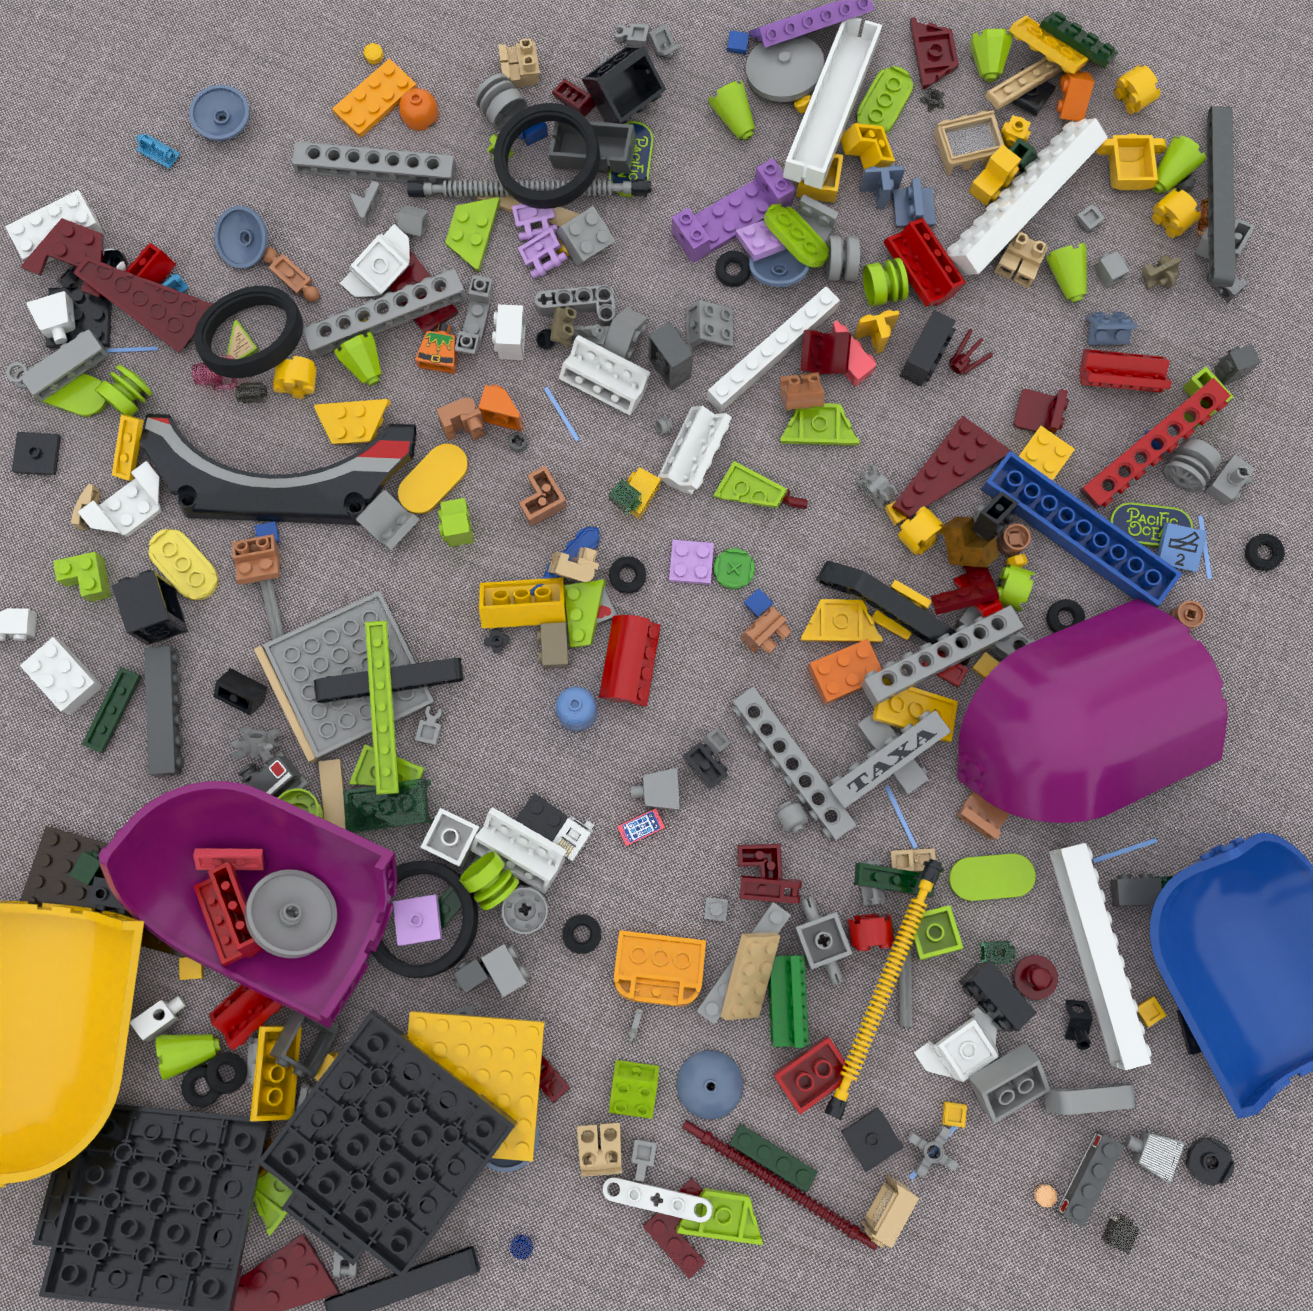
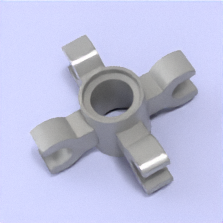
M868 463L869 472L860 470L861 477L865 479H856L855 481L869 498L875 500L876 506L884 509L883 501H893L889 493L896 494L898 492L895 486L890 484L882 473L878 472L875 465Z
M249 726L239 729L244 737L240 738V741L235 740L230 743L234 749L238 748L237 751L231 753L235 759L242 758L247 753L250 757H261L264 761L274 759L269 750L273 749V746L278 747L282 744V741L278 738L275 739L282 732L275 728L266 734L263 730H252Z
M942 1125L934 1140L927 1141L912 1131L910 1132L907 1139L919 1147L923 1154L922 1160L914 1170L916 1174L924 1178L931 1164L938 1162L943 1163L954 1172L956 1171L959 1163L944 1154V1148L942 1147L951 1134V1130ZM932 1145H936L939 1150L935 1157H929L927 1154L928 1148Z

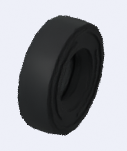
M735 250L723 253L718 258L715 266L718 280L728 287L743 285L749 279L751 273L748 257L742 252ZM729 263H737L741 267L740 273L737 275L728 274L726 266Z
M1259 534L1253 537L1245 548V558L1249 565L1260 571L1272 570L1279 566L1285 555L1282 542L1271 534ZM1260 545H1266L1271 549L1272 556L1270 559L1264 560L1259 557L1257 550Z
M624 556L618 558L613 562L609 570L610 583L615 590L621 593H634L642 588L645 583V567L640 560L634 557ZM628 567L635 571L636 576L632 582H624L620 579L619 574L623 568Z
M1061 599L1053 603L1048 609L1046 615L1047 625L1051 631L1056 633L1084 621L1085 612L1076 601ZM1067 610L1072 613L1073 622L1070 625L1060 623L1058 620L1060 611Z
M576 915L565 923L563 941L570 951L577 954H586L593 951L599 945L601 928L593 917ZM580 925H584L590 930V938L584 943L577 942L573 936L574 930Z
M230 1052L215 1056L208 1063L205 1071V1079L209 1088L220 1094H230L238 1090L245 1082L247 1076V1067L244 1060L237 1054ZM222 1065H230L235 1071L234 1078L229 1082H223L218 1078L217 1072Z
M207 1066L195 1067L183 1078L181 1092L185 1101L192 1106H209L216 1102L221 1095L214 1092L211 1088L205 1095H199L194 1090L196 1080L202 1077L205 1078ZM217 1072L218 1078L223 1081L220 1073Z

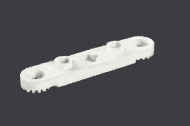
M618 1177L609 1178L603 1185L605 1198L612 1202L696 1222L709 1220L713 1213L711 1202L703 1197ZM613 1182L617 1183L620 1187V1193L617 1196L611 1195L609 1191V1186ZM660 1193V1198L663 1199V1202L656 1206V1202L652 1200V1197ZM698 1203H703L707 1207V1214L704 1217H700L695 1211Z

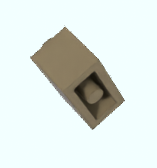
M566 622L540 624L541 630H537V642L541 643L542 651H538V662L542 663L544 669L569 668Z

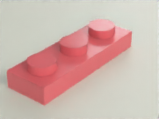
M195 848L193 854L196 870H211L228 861L234 866L235 870H264L265 865L263 849Z

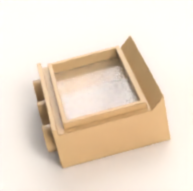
M994 110L981 111L970 116L963 115L958 119H946L937 123L934 136L947 176L951 175L955 166L962 165L963 170H968L973 162L980 160L982 166H986L990 157L1002 144L1004 145Z
M885 1173L887 1183L884 1182L864 1217L866 1221H861V1223L865 1227L864 1231L871 1238V1241L882 1248L886 1245L892 1249L919 1197L914 1195L906 1185Z

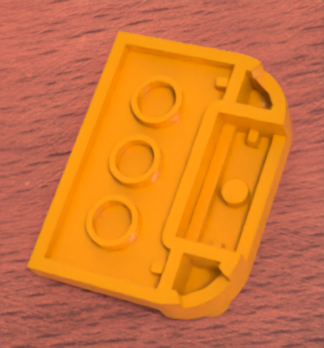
M619 930L614 971V985L617 993L624 999L633 1002L675 1007L692 1004L698 997L702 987L706 940Z

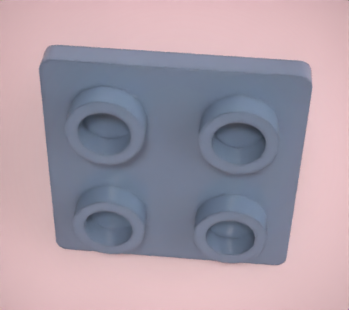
M891 165L883 168L873 166L865 169L859 186V192L875 191L877 209H885L887 201H890V192L894 189H899L905 171L904 166Z
M912 178L910 186L906 189L893 190L895 225L897 228L906 227L909 222L924 218L928 226L935 225L933 189L931 187L921 188L920 178Z
M1115 311L1113 314L1093 312V315H1086V320L1090 323L1087 340L1089 345L1130 344L1132 329H1137V324L1125 312Z

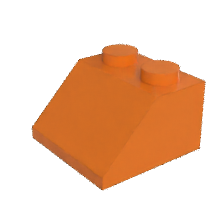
M485 385L478 407L482 413L483 422L522 432L523 426L520 413L506 390L499 385Z

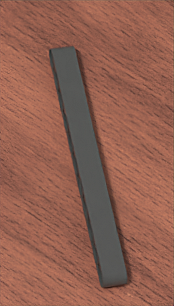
M1211 106L1207 116L1209 285L1232 287L1236 275L1232 107Z

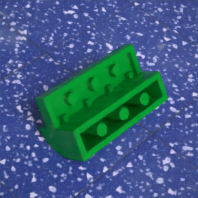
M805 955L775 956L768 982L771 1046L804 1048V1046H809Z

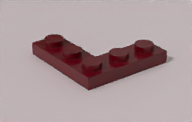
M963 566L970 586L931 596L936 615L998 600L999 592L988 568Z
M691 1177L678 1191L699 1196L703 1189ZM656 1212L643 1225V1228L690 1279L706 1261L682 1234L677 1233L676 1226L683 1218Z

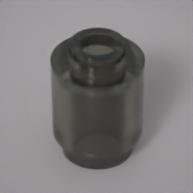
M262 382L241 383L235 387L236 399L238 402H243V404L264 402L265 398L268 397L267 387Z

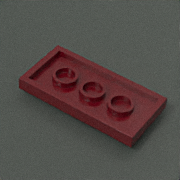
M411 250L409 266L389 287L391 292H397L407 285H415L424 278L431 277ZM426 294L420 295L418 299H424ZM402 302L401 305L405 306L408 302ZM451 304L415 318L413 321L425 335L427 331L433 332L437 329L439 323H446L456 316L458 311Z

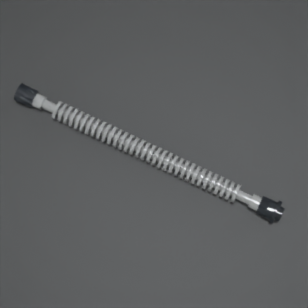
M644 177V179H631V181H623V183H612L611 179H608V183H606V179H603V183H601V179H598V183H596V179H594L590 187L583 193V196H586V192H588V196H591V192H593V196H596V192H598V196H601L602 192L603 196H607V192L609 196H612V192H623V194L647 198V194H651V181H647V177ZM416 180L407 181L408 197H425V195H433V193H444V197H448V193L449 197H453V193L455 197H458V193L460 197H463V194L465 197H468V195L473 197L474 194L475 197H478L479 193L480 197H484L485 193V196L489 197V192L491 197H494V192L496 197H499V192L501 197H504V192L506 197H509V193L501 182L499 184L498 180H495V184L493 180H490V184L488 180H485L484 183L483 180H480L479 184L478 180H474V184L473 180H469V184L468 180H464V184L462 180H459V184L457 180H454V183L452 180L448 182L444 180L441 185H433L432 182L424 183V181ZM521 180L520 185L536 191L554 190L566 184L565 180H562V184H560V180H557V184H555V180H552L551 184L550 180H546V184L545 180H541V184L540 180H536V184L534 180H531V184L529 180H526V184L524 180Z

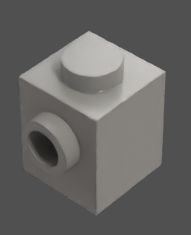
M405 205L397 212L396 223H398V228L402 232L421 237L427 230L428 210Z
M1118 251L1101 256L1094 268L1106 288L1124 280L1130 272L1125 259L1120 256Z

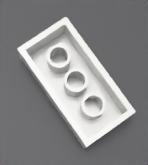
M79 190L5 226L23 261L30 256L61 218L105 234L89 203ZM49 257L47 262L53 260L54 258Z

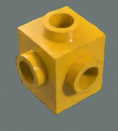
M1012 115L1010 122L1005 121L1000 132L1004 134L1002 137L1004 145L1011 148L1018 138L1027 142L1031 131H1028L1031 122L1026 121L1022 117Z

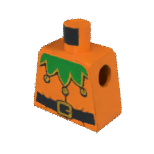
M439 323L437 332H426L415 359L418 368L456 374L457 352H455V346L457 341L454 335L449 334L450 325Z

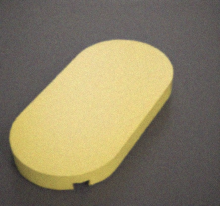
M164 529L157 532L151 538L148 551L149 558L180 594L190 600H203L214 593L218 585V573L185 534L175 529Z

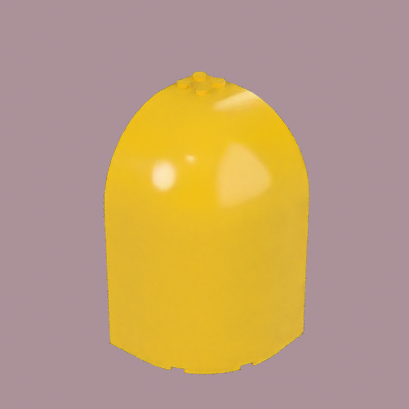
M0 900V1188L5 1187L8 1183L28 1181L41 1177L65 1165L88 1146L108 1119L116 1102L122 1079L144 921L103 910L102 913L95 912V908L54 903H42V907H38V904H28L27 901Z

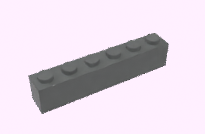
M170 645L144 648L148 772L149 775L154 777L181 775L184 760L180 753V748L183 747V738L180 735L179 727L182 726V716L179 714L181 695L178 693V684H180L181 678L180 673L177 672V664L180 662L179 652Z

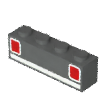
M274 756V759L267 761V766L262 771L259 770L250 777L251 781L246 785L278 798L302 775L286 756Z
M1095 1131L1056 1212L1084 1228L1124 1146L1105 1134Z

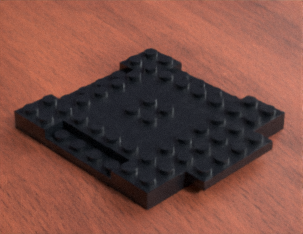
M373 1010L355 1031L257 1163L293 1191L282 1206V1209L354 1266L363 1252L367 1250L400 1278H403L515 1127L517 1121L484 1095L476 1093L409 1040L410 1037L377 1011Z
M114 1104L104 1126L88 1146L72 1160L51 1173L32 1243L35 1246L52 1247L39 1297L174 1311H234L243 1267L241 1265L260 1169H263L257 1162L267 1150L272 1121H250V1117Z

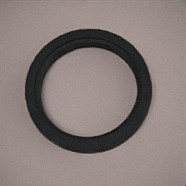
M542 103L518 112L503 126L494 146V165L499 181L515 200L533 208H556L574 201L590 187L596 177L600 164L599 142L591 124L580 112L563 104ZM548 121L562 122L575 128L585 139L587 147L586 158L580 172L569 183L554 190L536 191L520 185L513 179L508 169V156L512 144L523 131L535 124Z
M250 286L223 296L204 312L195 328L194 344L201 360L214 373L227 378L252 377L276 367L295 350L303 333V319L296 303L283 290L271 286ZM256 305H272L286 312L287 320L283 332L277 340L264 350L240 359L222 358L212 352L211 343L214 333L233 314Z
M411 861L396 866L397 884L411 876L428 874L443 879L454 889L460 900L463 914L460 934L455 944L446 954L426 964L414 965L401 961L387 949L382 939L377 951H371V953L385 968L404 977L428 978L439 975L459 963L472 946L478 928L477 902L473 898L474 894L469 893L459 881L461 876L446 865L433 861Z

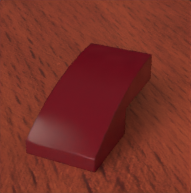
M542 1054L540 1088L552 1103H555L571 1087Z

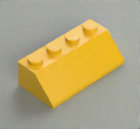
M563 577L480 583L479 613L481 628L536 626L545 623L566 622ZM544 584L542 587L535 589L534 596L530 593V590L536 585Z
M265 1025L259 1027L250 1121L289 1120L294 1114L297 1075L292 1073L294 1069L291 1067L284 1068L276 1064V1058L269 1055L285 1025ZM302 1027L298 1029L285 1054L299 1062Z

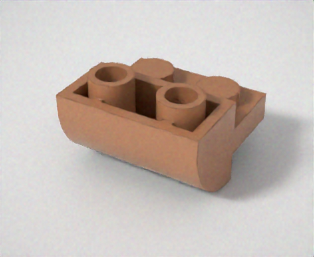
M274 534L232 542V557L235 562L238 585L280 577L281 557Z

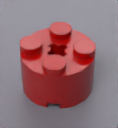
M878 913L854 916V920L850 917L847 918L850 945L857 948V951L871 950L870 946H879L881 949L891 948L892 942H894L891 914L884 913L885 917H879Z

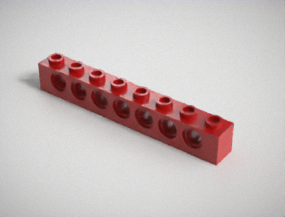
M1213 377L1087 483L1080 491L1096 509L1101 505L1105 508L1114 500L1112 496L1117 491L1119 494L1123 493L1130 487L1129 481L1133 478L1137 481L1146 473L1144 469L1148 465L1154 467L1162 460L1160 455L1165 451L1168 453L1172 452L1179 446L1178 440L1182 437L1186 440L1195 432L1193 428L1197 424L1203 426L1212 418L1209 414L1214 410L1219 412L1228 405L1226 400L1231 395ZM1200 401H1208L1210 407L1208 409L1203 408ZM1184 414L1192 415L1193 422L1185 421ZM1169 427L1175 428L1177 436L1169 435L1167 429ZM1151 442H1159L1161 445V449H1153L1151 446ZM1135 455H1142L1145 462L1143 464L1137 463ZM1125 468L1129 473L1128 477H1121L1118 470ZM1105 481L1110 482L1112 490H1104L1102 483Z

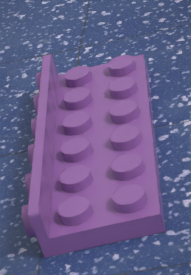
M838 0L750 30L749 34L751 39L757 37V41L762 40L763 46L768 47L874 10L872 0Z

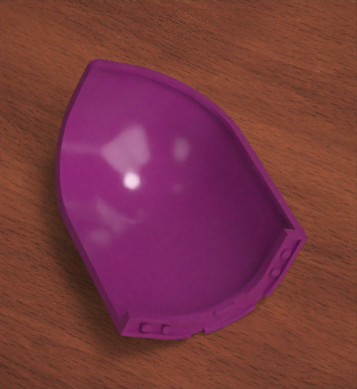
M1139 598L1019 648L1002 660L989 673L971 699L961 724L957 756L958 780L993 806L1012 815L1030 820L1073 823L1093 820L1111 814L1222 759L1228 711L1227 700L1223 699L1221 688L1224 686L1219 671L1200 640L1196 641L1189 634L1191 630L1183 623Z
M207 781L189 784L158 796L137 811L122 829L117 830L112 841L101 849L98 856L104 877L114 896L132 917L144 921L143 927L161 941L195 962L328 1028L331 1027L369 966L366 961L371 951H377L392 912L393 904L390 903L391 896L394 897L396 895L397 888L395 852L249 785L228 781ZM195 848L263 849L264 870H236L246 900L255 885L271 873L280 870H299L315 876L327 886L336 903L337 921L332 935L319 950L308 956L283 958L273 955L262 948L260 952L251 958L244 957L227 966H223L193 887L210 878L209 870H196L193 856Z

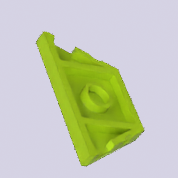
M498 197L456 205L445 241L446 246L453 252H456L462 260L470 264L476 272H480L500 204V198Z
M824 403V407L797 408L780 438V444L858 446L859 439L858 437L856 438L849 419L845 417L841 404Z
M264 1169L259 1175L254 1201L257 1204L260 1217L262 1216L267 1227V1234L271 1236L288 1214L282 1209V1206L293 1191Z
M704 1188L699 1197L706 1198L711 1202L713 1213L710 1219L705 1222L682 1219L676 1228L679 1234L756 1245L763 1244L749 1194ZM698 1203L695 1211L697 1215L704 1217L707 1214V1207L703 1203Z

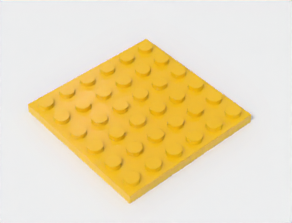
M410 1011L407 1035L410 1037L409 1040L476 1093L484 1095L517 1121L515 1127L492 1158L533 1161L545 1021Z

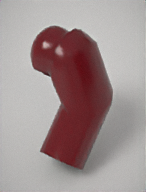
M787 489L788 492L783 498L782 503L793 508L806 509L807 499L789 496L790 490Z

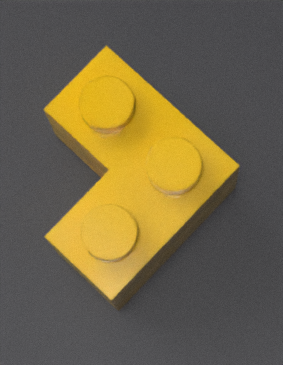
M854 123L843 133L840 141L845 155L860 156L864 170L873 166L878 168L889 167L895 162L883 126Z
M1002 144L990 157L986 168L973 181L969 193L986 206L991 201L995 202L999 198L1001 190L1004 187L1008 188L1012 184L1013 177L1020 169L1018 165L1021 158Z

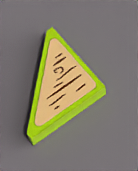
M235 320L226 358L240 359L254 355L259 351L240 323Z

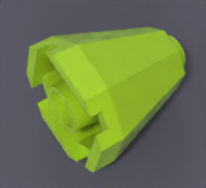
M1005 29L982 30V35L978 36V32H976L970 38L971 53L980 77L985 79L986 82L996 81L1002 75L1012 44V33L1009 32L1007 34Z
M368 332V337L360 334L340 345L342 350L338 351L336 348L334 352L339 362L362 384L372 386L380 381L379 377L382 376L375 340L371 332Z

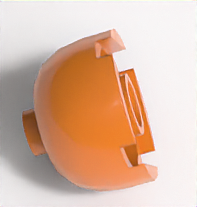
M412 88L405 92L399 102L401 120L408 128L416 131L426 130L433 122L434 124L437 122L439 116L438 104L434 96L427 90Z

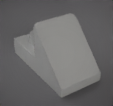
M374 181L365 189L364 198L350 193L353 204L365 227L368 226L383 194L380 184Z

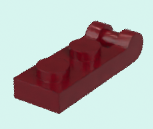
M741 875L739 898L799 904L801 898L799 889L802 888V880ZM785 888H791L790 894H784Z

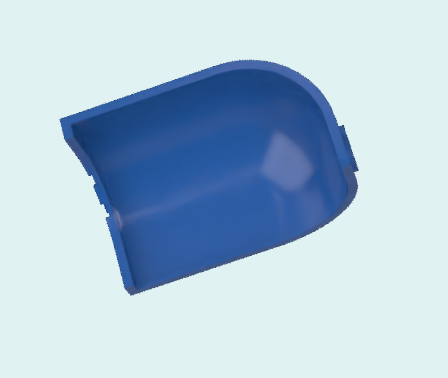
M1265 832L1257 833L1244 839L1242 836L1230 840L1229 844L1224 846L1222 844L1210 848L1208 852L1200 855L1198 860L1177 873L1166 883L1155 901L1150 919V941L1157 967L1237 1119L1257 1115L1279 1091L1291 1083L1289 1078L1296 1074L1302 1077L1313 1071V865L1290 842L1280 836Z

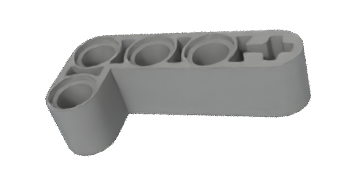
M607 285L546 290L538 292L535 296L536 310L542 316H553L554 309L559 306L563 309L570 307L576 310L577 313L597 311V319L600 326H611L612 320L616 317L613 290ZM602 296L609 297L607 300L600 299ZM581 298H588V299H589V300L586 301V302L580 301ZM564 299L569 301L566 304L560 303ZM605 314L611 316L609 319L602 318Z
M1129 1083L1078 1088L1050 1087L1051 1090L1044 1094L1045 1111L1061 1115L1136 1108L1134 1085Z

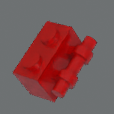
M149 243L139 253L140 255L128 266L126 272L160 284L172 271L176 263L161 249Z

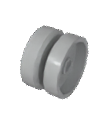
M830 235L827 242L829 249V258L826 261L827 281H838L841 273L845 281H856L860 264L859 236H847L843 245L840 235Z

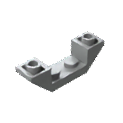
M472 275L468 292L470 302L463 331L458 333L455 352L475 355L482 345L491 307L492 278Z

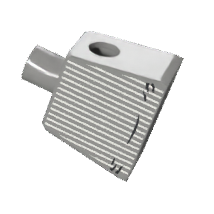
M1142 1131L1139 1138L1128 1135L1125 1140V1147L1134 1151L1132 1161L1157 1178L1169 1184L1171 1183L1185 1143L1147 1131Z

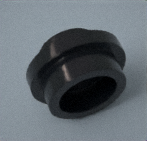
M550 329L541 330L536 337L538 346L545 350L552 349L555 345V342L550 340Z

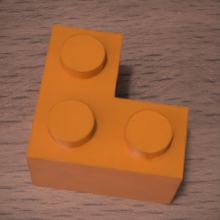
M1077 71L1075 74L1065 72L1064 75H1061L1059 87H1061L1063 95L1056 105V112H1058L1060 119L1081 121L1085 118L1095 82L1089 72Z

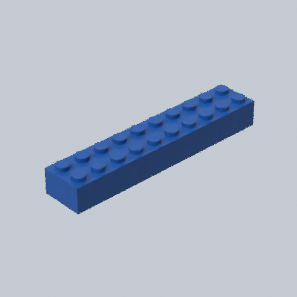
M1012 451L1008 452L981 488L982 491L993 499L1002 491L1019 502L1014 514L1134 600L1139 598L1157 608L1182 575L1179 570Z

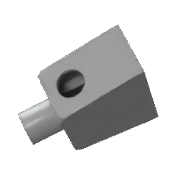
M677 768L643 775L644 785L631 786V799L644 798L645 807L680 810Z

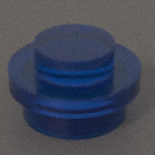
M526 1235L516 1236L510 1245L512 1255L518 1259L529 1257L533 1250L532 1240Z

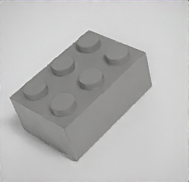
M1026 1044L968 1076L980 1107L993 1124L1051 1090L1039 1058Z

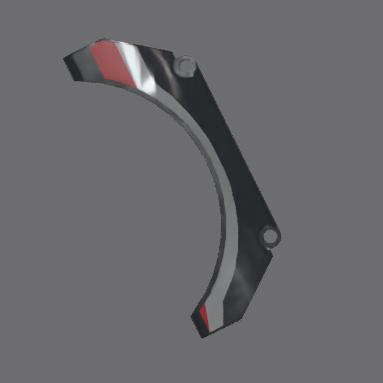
M147 413L141 434L143 449L157 468L171 493L179 495L178 503L187 518L361 525L356 521V518L365 509L366 503H371L386 482L409 460H413L416 444L415 424L392 423L366 447L337 463L307 472L270 475L238 470L209 458L186 440L178 430L170 414Z

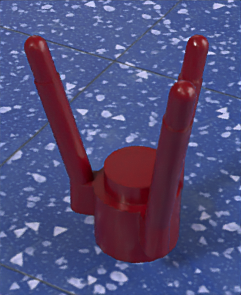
M972 329L968 331L955 355L950 359V368L958 375L963 373L967 375L970 370L993 356V353H989L973 364H969L971 362L969 356L983 342V338H980L966 354L962 353L960 355L973 332Z

